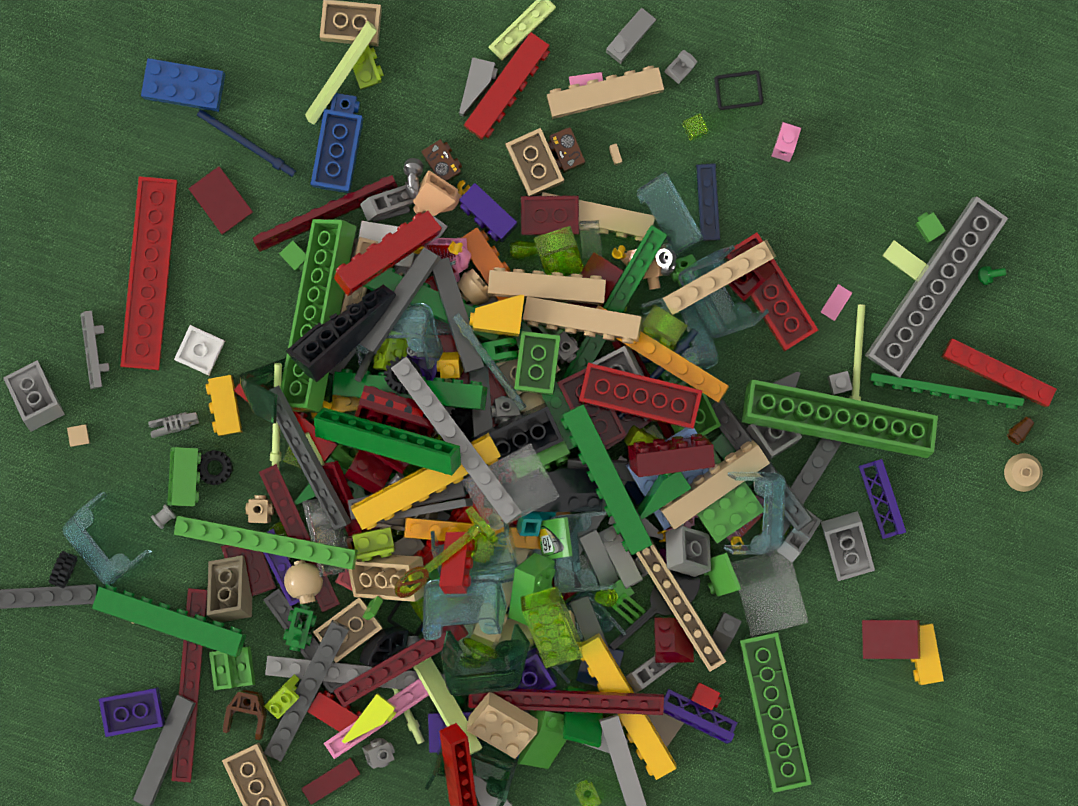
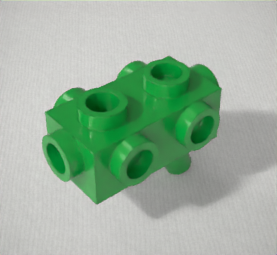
M300 604L299 607L290 610L288 621L291 624L290 628L285 630L283 640H286V645L290 646V650L300 652L301 649L306 648V645L310 646L312 635L309 634L310 627H315L317 619L314 611H311V606ZM300 615L306 616L305 622L299 620Z

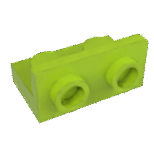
M369 45L353 67L361 90L381 83L380 77L384 76L381 66H376L374 59L377 58L374 47L370 48Z
M391 331L374 356L373 368L387 371L386 366L391 365V360L396 361L395 358L397 357L400 359L401 357H406V349L409 347L411 337Z
M391 527L352 534L355 550H358L357 560L361 559L362 562L373 559L372 556L388 557L392 555L391 552H395Z
M295 674L264 706L277 719L299 699V696L294 691L297 689L295 684L300 679Z

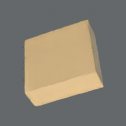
M617 144L610 145L609 150L614 165L622 164Z
M86 424L67 428L70 447L90 444Z

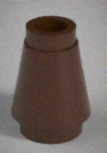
M1026 416L1008 430V439L1016 445L1023 443L1034 422Z

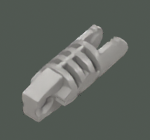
M184 412L152 420L148 424L151 428L164 426L163 428L151 431V437L155 438L189 429L190 426L198 424L199 420L196 412L189 414Z

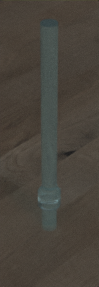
M457 313L452 318L461 329V334L464 338H468L519 410L525 409L527 406L473 334L474 330L472 327L467 325L460 314Z

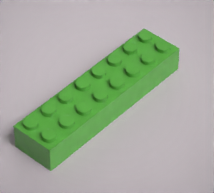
M778 632L740 639V648L771 789L775 793L812 785Z

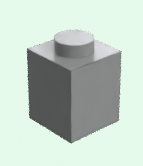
M848 371L827 377L832 395L853 390Z

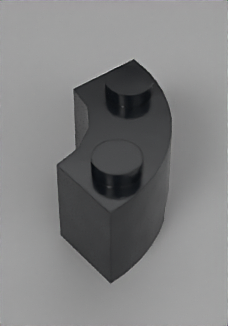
M392 626L377 632L364 646L359 662L367 666H376L391 657L395 652L405 649L409 630L401 626Z

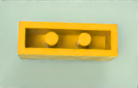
M227 375L208 379L209 383L206 384V391L208 395H211L212 402L209 403L211 414L215 416V421L212 422L214 433H217L218 436L241 433L242 426L236 392L234 391L233 376Z
M932 623L920 625V659H911V662H915L916 670H913L915 682L918 681L919 685L944 681Z

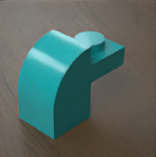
M521 511L522 514L518 518L517 531L520 536H539L541 522L555 519L556 512Z

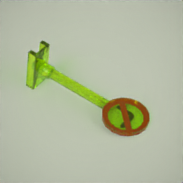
M472 506L466 510V513L473 526L457 541L430 561L427 566H417L407 571L395 585L394 590L398 597L407 598L418 592L426 583L432 570L436 569L480 534L492 545L499 541L492 528Z

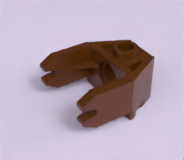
M242 689L235 695L226 707L223 733L230 732L233 714L239 711L257 715L258 724L255 739H262L267 718V710L264 707L265 703L262 693Z

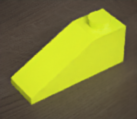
M377 693L342 742L347 743L384 724L386 720L390 722L396 715L394 711L396 706Z

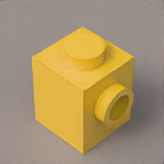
M443 352L440 359L437 360V372H440V378H460L463 366L458 352Z

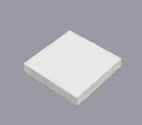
M190 325L174 360L210 376L225 341Z

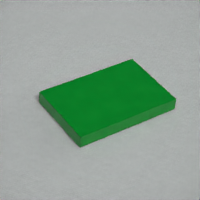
M572 686L566 688V691H587ZM564 712L563 739L599 748L602 741V727L599 720L603 719V713Z

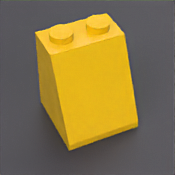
M517 295L475 308V313L471 312L469 326H473V331L519 337L524 295Z

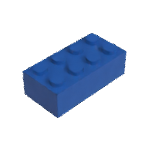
M148 58L141 97L146 100L219 112L225 73L219 70Z
M324 109L311 180L312 187L350 193L363 125V117L361 115Z

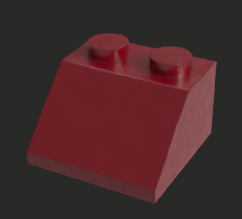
M751 243L747 244L736 256L749 250L753 245ZM766 262L728 285L745 301L776 270L769 262Z
M654 618L655 663L694 662L693 644L676 618Z

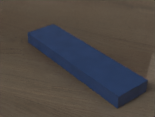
M716 164L696 165L701 241L720 240Z

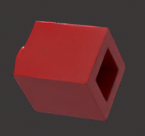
M698 682L690 698L692 701L710 710L713 707L717 708L721 701V697H719L720 692Z

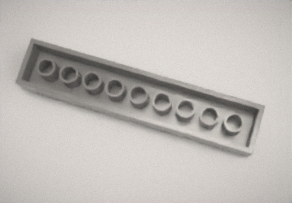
M977 196L973 197L865 356L895 377H901L1008 218Z

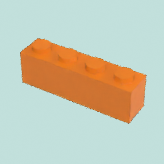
M477 227L462 237L467 240V250L471 253L470 260L487 285L489 284L490 270H494L495 267L505 268L507 272L511 271L505 261L501 263L498 259L500 254L495 246L490 247L488 244L489 237L484 230L480 232ZM495 296L498 301L511 298Z

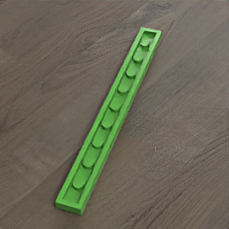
M180 515L176 517L174 535L351 570L355 569L358 552L355 549Z

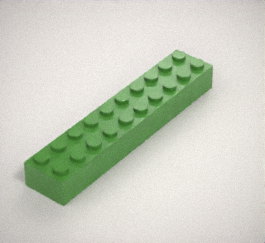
M312 220L288 348L318 323L324 324L330 320V316L333 314H340L344 291L335 281L334 276L336 269L341 264L345 263L347 265L350 263L356 231L355 225L344 220ZM287 353L281 382V390L292 411L319 413L323 407L329 372L318 382H315L302 371Z
M753 379L746 386L742 415L743 423L928 458L934 453L938 416Z

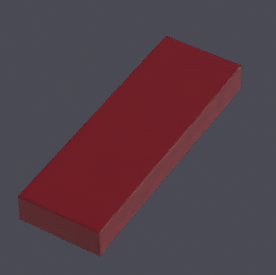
M350 757L301 789L312 805L361 773Z

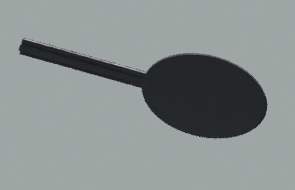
M672 570V574L691 603L700 587L699 575L694 577ZM656 585L650 596L651 608L609 644L613 650L617 649L656 613L661 615L673 614Z

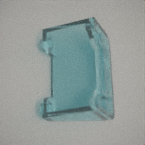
M495 575L470 576L471 585L467 588V594H444L439 586L440 579L428 581L424 588L423 636L425 641L440 638L442 626L479 623L481 630L486 634H501L507 603L500 578Z

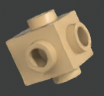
M255 495L253 499H249V503H246L248 523L271 522V515H274V505L271 499H266V495Z

